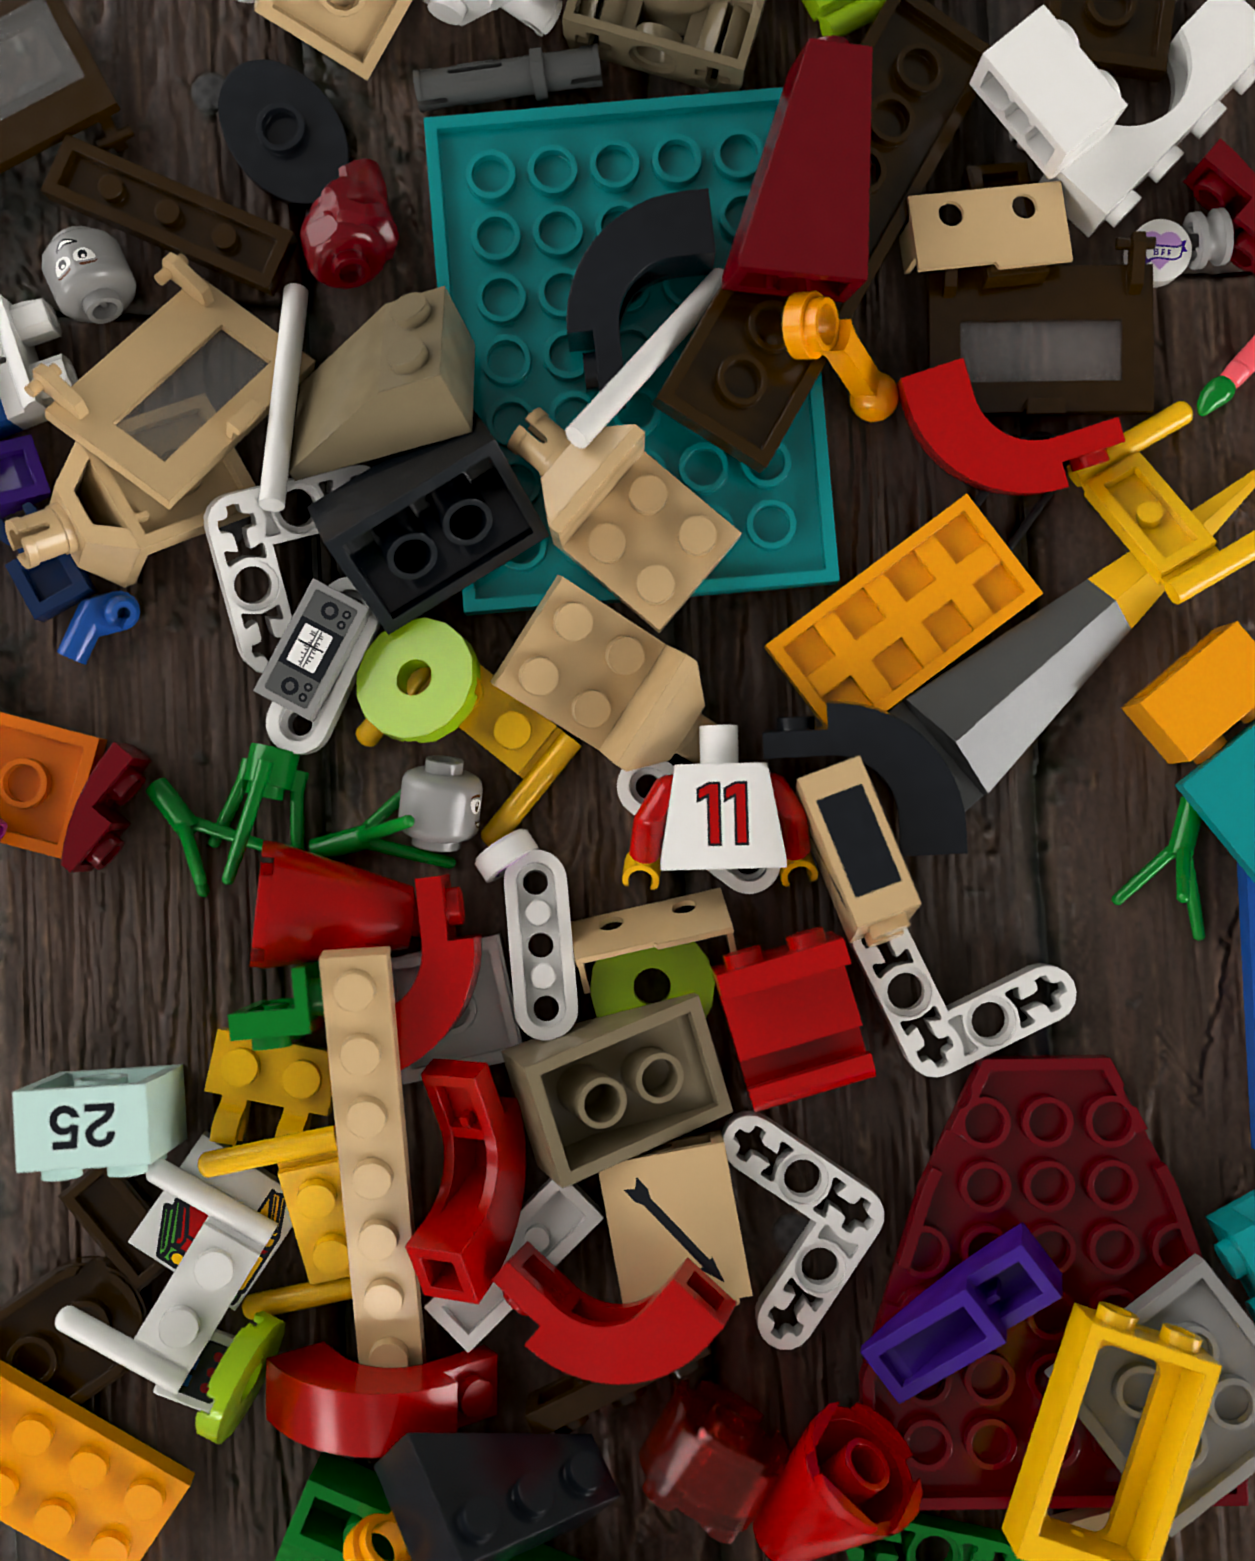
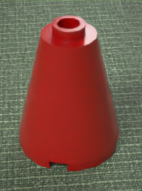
M263 840L261 857L274 858V862H261L249 967L268 969L319 961L323 950L390 946V951L408 949L411 936L421 937L414 886L277 841Z
M840 1402L830 1403L812 1418L753 1517V1531L756 1541L770 1560H815L893 1536L910 1524L920 1509L923 1492L921 1479L918 1478L913 1482L906 1463L913 1455L907 1442L890 1421L869 1406L856 1403L851 1408L838 1406Z

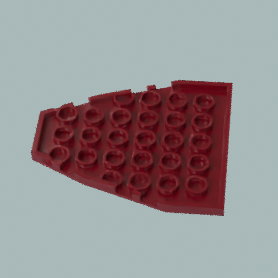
M1106 1055L985 1056L977 1060L918 1182L871 1336L950 1270L1022 1222L1062 1272L1061 1299L1007 1329V1343L901 1404L897 1402L866 1359H863L859 1372L860 1404L869 1406L890 1421L907 1442L913 1456L906 1463L913 1482L920 1478L923 1490L919 1510L1008 1509L1049 1382V1378L1044 1373V1370L1055 1363L1073 1304L1077 1303L1097 1310L1099 1302H1107L1125 1308L1196 1253L1203 1258L1178 1186L1167 1164L1160 1160L1145 1131L1148 1129L1138 1109L1131 1105L1124 1091V1083L1111 1058ZM1078 1416L1048 1509L1112 1508L1122 1473ZM1248 1478L1213 1506H1249Z

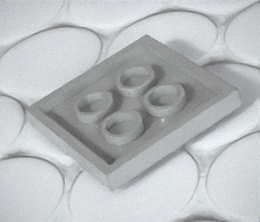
M1196 1253L1124 1308L1139 1317L1137 1324L1160 1331L1162 1323H1170L1197 1334L1203 1339L1201 1347L1222 1365L1169 1532L1171 1538L1255 1473V1324L1207 1262ZM1105 1346L1097 1353L1077 1416L1123 1474L1156 1371V1364L1153 1359L1114 1346ZM1054 1363L1046 1370H1044V1373L1047 1375L1049 1379L1053 1370Z

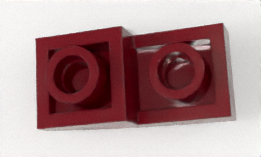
M1220 138L1183 183L1193 191L1196 200L1205 209L1211 211L1214 208H1225L1229 212L1234 230V246L1230 262L1241 270L1255 274V173Z
M113 742L86 781L75 804L63 843L61 866L70 873L92 871L94 868L101 870L123 848L124 841L120 837L131 823L113 807L116 803L119 806L124 805L136 795L146 779L141 773L152 761L136 746Z

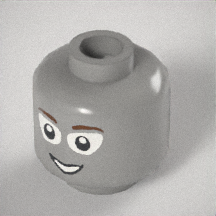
M86 226L68 227L53 237L42 254V272L61 312L72 320L96 324L109 323L117 319L135 297V278L117 240L106 231Z
M431 755L426 757L425 766H418L404 773L398 818L405 815L414 817V825L401 831L412 837L411 844L415 847L437 852L457 851L461 848V842L467 841L477 834L483 793L482 781L473 773L463 770L464 761L462 759L452 756Z

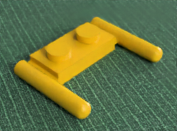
M1184 401L1175 402L1124 432L1126 442L1107 448L1109 461L1075 472L1071 471L1070 464L1067 466L1068 475L1077 487L1084 489L1085 498L1158 585H1164L1166 594L1176 605L1183 603L1255 560V530L1219 550L1216 547V539L1140 453V451L1191 422L1193 410Z
M480 664V679L477 677V687L474 692L478 696L473 710L460 724L459 728L523 778L521 783L481 831L482 841L487 846H490L515 830L582 746L549 719L494 686L490 682L494 675ZM429 667L417 669L411 674L407 681L408 695L420 694L429 686L431 681V670ZM366 718L355 732L357 740L366 747L375 746L384 736Z
M335 1125L202 1153L198 1159V1170L206 1178L277 1164L279 1168L277 1175L309 1282L248 1294L242 1302V1312L247 1319L254 1320V1315L262 1310L274 1316L352 1299Z

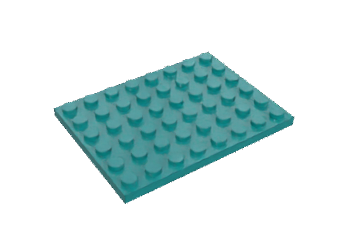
M783 87L423 118L437 288L446 287L475 342L473 409L495 438L550 535L462 589L463 608L466 616L536 610L557 575L566 578L604 604L622 603L553 544L541 484L542 477L521 456L515 455L510 451L507 445L519 425L528 431L530 424L525 421V418L534 409L542 408L551 420L563 430H566L599 394V391H586L582 354L595 352V349L569 351L566 316L570 288L577 267L594 239L614 219L633 206L660 195L709 188L715 243L713 269H725ZM707 275L661 281L645 289L634 299L624 315L620 328L623 367ZM693 329L626 403V409H620L605 426L636 424L645 432V452L742 533L740 539L690 597L836 585L840 578L821 372L769 465L761 473H758L651 405L692 335Z

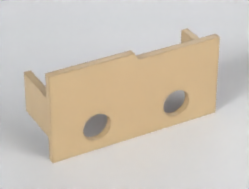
M1061 181L908 196L906 199L909 222L899 237L904 274H910L915 265L917 266V272L992 264L998 270L1070 263L1073 261ZM1022 196L1029 198L1035 206L1034 215L1030 218L1017 216L1012 207L1015 198ZM945 204L957 206L962 214L961 222L955 226L944 224L939 217L940 207Z
M721 887L571 921L574 958L578 966L584 994L591 993L585 964L588 962L653 947L660 950L725 935L730 953L737 951L733 935L734 929ZM682 906H695V909L687 913L674 912ZM608 923H622L620 927L613 930L601 929Z

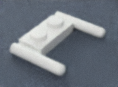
M159 1158L148 1165L149 1171L146 1172V1179L209 1216L135 1338H130L71 1305L59 1311L55 1319V1327L60 1332L176 1395L274 1233L278 1223L169 1161Z

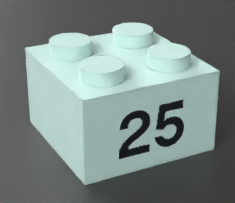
M183 1064L64 1071L12 1092L16 1173L41 1171L42 1181H64L78 1178L83 1175V1169L107 1167L108 1177H129L144 1174L149 1171L148 1165L159 1158L166 1159L169 1151L187 1139Z

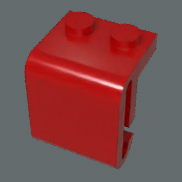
M815 927L791 934L786 937L787 944L762 951L761 945H756L728 953L723 956L725 963L711 966L754 1113L876 1077L872 1054L869 1050L866 1051L859 1028L863 1024L845 965L851 964L844 938L832 931L825 932L823 927Z

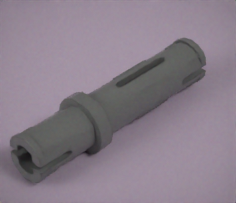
M597 43L580 46L579 48L544 53L542 52V47L539 46L529 48V55L469 62L435 69L413 70L414 89L420 113L440 108L468 106L535 95L536 101L549 100L548 93L603 87Z

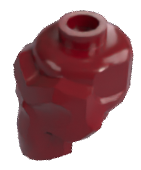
M366 158L354 160L338 168L339 178L325 186L321 196L312 204L310 213L305 217L300 230L302 248L308 269L317 281L331 288H357L372 281L382 271L385 262L393 258L398 243V229L388 206V189L381 168L377 162Z

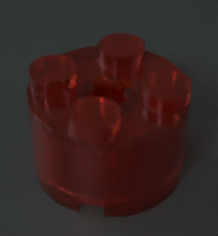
M689 1379L679 1382L640 1448L639 1460L647 1476L642 1488L645 1495L658 1507L668 1511H673L676 1508L687 1516L698 1521L712 1538L721 1543L730 1544L739 1532L745 1531L750 1526L788 1463L790 1456L788 1445L778 1430L771 1440L758 1426L764 1415L737 1394L720 1385L704 1380L701 1381L696 1390L689 1389Z

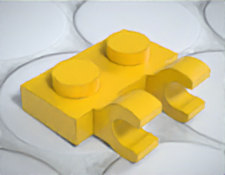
M222 1027L217 1029L204 1091L220 1094L222 1098L213 1119L209 1141L235 1146L237 1140L243 1141L252 1101L284 1107L275 1137L310 1130L312 1114L330 1115L333 1109L328 1048L292 1041L291 1046L284 1048L252 1050L251 1039L230 1041L229 1028Z

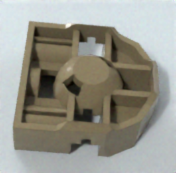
M567 0L562 17L563 35L569 49L591 45L594 43L596 35H598L600 60L716 93L739 91L743 84L766 0ZM641 18L644 23L638 25ZM724 30H727L721 53L718 54ZM713 68L719 70L716 79L711 78Z

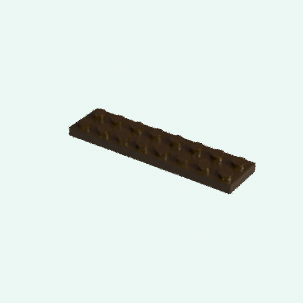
M885 0L859 44L873 47L868 280L846 302L834 301L839 319H851L909 216L907 197L922 193L977 93L969 83L982 54L991 47L926 0ZM721 283L651 405L754 471L761 473L769 465L828 359L822 355L818 359L796 360L789 354L784 342L782 326L784 308L789 297L722 290Z

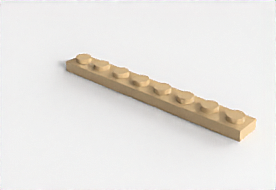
M390 946L323 950L319 957L358 1361L362 1365L381 1368L421 1365L427 1363L420 1283L405 1247L415 1233Z

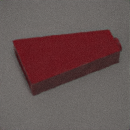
M823 36L818 39L809 38L789 69L722 275V290L790 297L795 292L818 291L823 297H829L835 302H846L868 280L872 46L851 44L846 38L840 36Z

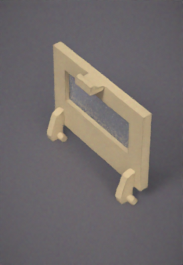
M172 252L162 259V269L154 275V278L162 286L171 279L182 287L181 291L71 387L60 377L62 370L55 363H52L50 366L40 363L32 370L33 380L24 387L26 393L33 398L41 391L51 396L54 402L45 409V416L49 422L169 510L269 414L278 333L199 276L188 265L189 261L184 254L176 255ZM303 351L299 384L314 371L316 362Z

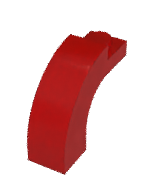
M964 358L900 378L897 382L899 399L907 423L923 450L938 466L963 483L987 492L1026 496L1067 488L1069 484L1062 462L1069 460L1072 472L1109 461L1107 448L1126 442L1119 417L1045 440L1019 439L1002 432L980 410L973 393Z
M450 874L425 876L415 879L422 959L418 975L412 987L401 1000L395 1003L401 1070L422 1058L452 1030L465 1012L477 985L482 958V934L456 935L455 925L464 924L465 911L462 890L460 886L451 887Z
M433 1058L420 1075L443 1138V1175L433 1207L405 1247L425 1296L479 1304L491 1287L492 1279L499 1272L507 1257L520 1217L526 1178V1141L523 1119L517 1098L499 1097L487 1062Z
M529 1241L505 1263L492 1279L502 1290L503 1296L511 1308L521 1315L530 1316L540 1326L524 1346L549 1365L569 1375L604 1384H635L650 1381L681 1368L694 1359L724 1328L737 1304L731 1296L688 1257L652 1295L637 1302L624 1304L604 1302L584 1293Z
M324 1341L266 1358V1420L286 1437L309 1448L344 1456L382 1458L406 1433H457V1428L497 1415L498 1354L482 1345L473 1348L469 1353L463 1351L421 1365L381 1368L362 1365L348 1360Z

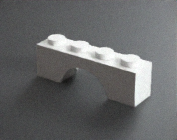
M1207 0L1178 31L1169 48L1167 73L1171 86V100L1166 115L1143 125L1121 126L1114 124L1106 136L1053 179L1049 180L1045 174L1040 179L1039 183L1061 181L1066 216L1088 238L1105 220L1112 227L1119 224L1141 200L1142 197L1134 190L1147 176L1155 183H1158L1184 155V152L1177 145L1190 132L1200 139L1227 110V107L1220 100L1232 88L1242 95L1255 82V10L1245 0Z

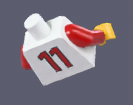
M738 725L699 726L700 764L674 765L671 775H664L655 780L634 816L629 853L624 860L622 883L625 886H629L630 874L641 870L648 872L652 877L650 890L658 888L661 870L780 868L779 875L782 884L787 887L790 886L788 880L790 871L796 867H806L810 882L818 879V871L810 853L811 844L808 818L802 803L783 776L769 772L767 763H739Z

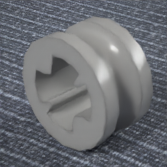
M1214 208L1208 213L1207 217L1201 211L1189 212L1182 226L1187 232L1192 245V255L1188 267L1191 270L1203 269L1208 261L1213 266L1226 265L1230 261L1234 246V230L1229 212L1225 208Z

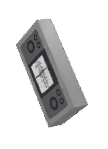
M313 578L253 691L314 722L372 613L370 608Z

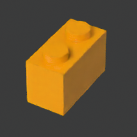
M1238 621L1214 628L1121 707L1168 764L1191 762L1193 760L1197 765L1206 761L1227 743L1222 734L1239 720L1243 724H1247L1255 719V641Z

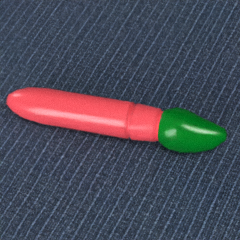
M1255 335L1232 359L1220 376L1209 381L1200 392L1196 403L1199 416H1206L1227 404L1234 397L1236 389L1255 372Z

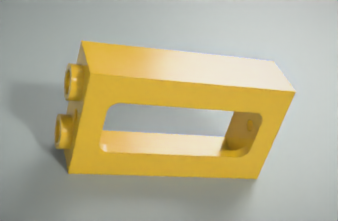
M1099 1302L1097 1310L1077 1303L1073 1304L1001 1528L1018 1559L1024 1561L1161 1560L1222 1369V1365L1201 1347L1203 1339L1200 1336L1170 1323H1162L1160 1331L1137 1324L1139 1320L1137 1315L1111 1303ZM1105 1346H1114L1153 1359L1156 1364V1371L1107 1524L1099 1531H1091L1052 1518L1048 1515L1047 1509L1097 1353Z

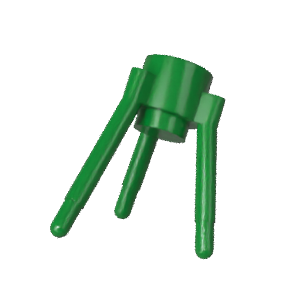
M251 743L248 758H242L237 779L216 821L218 824L230 827L245 793L248 794L222 875V882L224 884L231 885L235 881L262 798L282 802L285 790L290 791V846L305 850L304 792L309 773L297 770L300 754H293L294 752L273 746ZM210 836L208 844L211 848H217L223 839Z

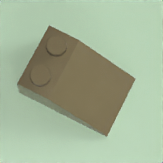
M445 286L422 293H408L396 301L384 304L300 384L289 474L294 481L472 432L475 342Z
M695 993L575 1023L562 1037L546 1041L532 1038L501 1051L515 1097L518 1099L522 1119L537 1166L562 1189L733 1112L699 995Z

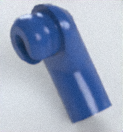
M111 591L82 600L72 617L57 653L86 665L99 637L128 630L138 622L140 608L135 597L127 592Z

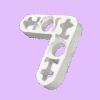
M351 465L297 481L289 478L287 492L293 489H301L311 497L314 503L324 497V493L318 485L320 482L327 481L326 491L330 493L350 481L351 477L360 475L370 467ZM259 485L224 493L214 498L207 506L203 518L205 533L237 649L244 662L256 672L263 673L269 661L261 653H252V645L261 642L258 623L251 619L243 625L241 615L244 613L262 614L276 606L278 615L265 616L269 632L277 638L282 637L292 618L273 545L319 534L312 517L300 526H292L282 518L280 511L271 512L262 509L258 504ZM234 504L238 512L250 514L251 524L242 527L245 546L251 549L259 544L262 552L261 556L242 555L231 560L229 563L226 562L224 555L226 551L238 552L233 534L228 531H220L218 528V521L227 518V506ZM246 567H259L266 573L269 580L267 593L256 602L242 601L234 590L236 575Z
M907 928L903 929V935L886 943L891 954L896 957L905 950L908 960L889 964L878 975H876L873 965L886 963L880 950L876 946L868 947L867 944L863 945L861 939L849 943L905 1059L916 1071L928 1077L938 1078L951 1074L1061 1020L1070 1013L1076 1001L1077 991L1075 984L1067 972L1050 964L1036 963L1028 965L945 1006ZM902 973L915 975L920 981L922 988L918 1001L908 1008L895 1007L890 1002L887 994L890 981ZM1039 977L1044 981L1057 983L1059 989L1051 994L1054 1004L1048 1008L1045 1004L1034 1001L1020 1007L1021 1011L1027 1016V1019L1020 1023L1018 1010L1011 1000L1005 996V993L1012 989L1014 997L1022 1000L1038 990L1035 980ZM983 1003H997L1002 1008L1005 1016L1001 1031L990 1037L979 1036L972 1026V1014ZM932 1007L936 1015L923 1019L934 1036L937 1038L946 1037L948 1042L940 1048L942 1059L935 1063L927 1056L918 1057L916 1051L925 1046L918 1028L911 1024L904 1031L901 1026L902 1021L920 1018Z
M743 1110L733 1114L725 1122L721 1132L727 1160L736 1169L810 1218V1221L760 1294L755 1306V1318L762 1338L770 1346L780 1350H792L801 1346L811 1336L879 1234L884 1223V1208L877 1194L859 1178L766 1115L759 1112L754 1113V1110ZM755 1126L762 1128L760 1132L761 1141L776 1154L779 1151L781 1142L789 1145L777 1157L771 1175L763 1172L770 1165L767 1157L754 1149L747 1151L745 1156L738 1153L740 1144L734 1135L739 1129L750 1133ZM797 1160H809L819 1169L817 1185L805 1193H797L790 1190L784 1182V1174L787 1167ZM836 1177L841 1180L833 1188L836 1194L847 1202L855 1204L861 1197L865 1199L863 1207L869 1216L863 1223L853 1219L848 1226L843 1224L845 1220L843 1212L836 1204L826 1198L832 1186L833 1178ZM826 1198L823 1210L815 1207ZM815 1248H826L836 1256L834 1272L823 1280H813L802 1272L804 1256ZM790 1278H793L804 1292L816 1298L813 1302H810L802 1293L794 1306V1313L798 1323L794 1327L784 1323L777 1330L774 1328L775 1323L770 1310L774 1306L781 1310L789 1306L795 1297L793 1286L787 1284Z

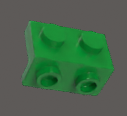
M319 961L303 963L292 968L293 997L259 1000L228 1014L230 1041L251 1039L252 1050L284 1048L291 1046L292 1040L306 1037L305 1034H311L325 1025Z

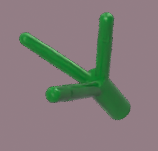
M167 778L157 779L147 787L145 792L180 837L197 893L200 897H207L210 889L194 834L199 831L233 842L236 830L195 816ZM250 835L247 847L262 852L264 839Z
M401 789L361 825L313 838L309 841L311 853L329 859L367 849L447 869H452L456 865L453 857L379 839L410 828L415 823L414 817L411 815H405L384 822L399 808Z
M1184 796L1180 798L1169 845L1112 896L1111 900L1115 905H1122L1171 860L1176 859V898L1180 903H1187L1193 938L1197 941H1202L1206 934L1193 859L1202 818Z

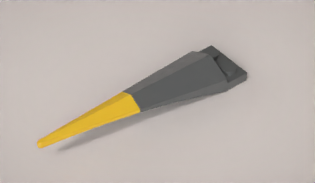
M1255 469L1191 511L1212 536L1255 488ZM1129 551L910 694L887 712L909 723L934 746L956 781L966 812L981 797L988 794L1164 593V585H1158ZM875 771V773L882 779V781H883V782L888 786V788L890 789L889 785L886 783V781L883 779V777H882L878 772Z

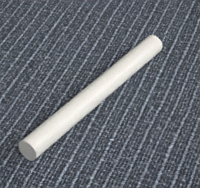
M714 268L566 428V436L573 445L582 449L586 448L697 326L722 283L723 269Z
M297 283L287 284L283 290L259 493V506L271 512L282 511L285 508L309 294L305 286Z

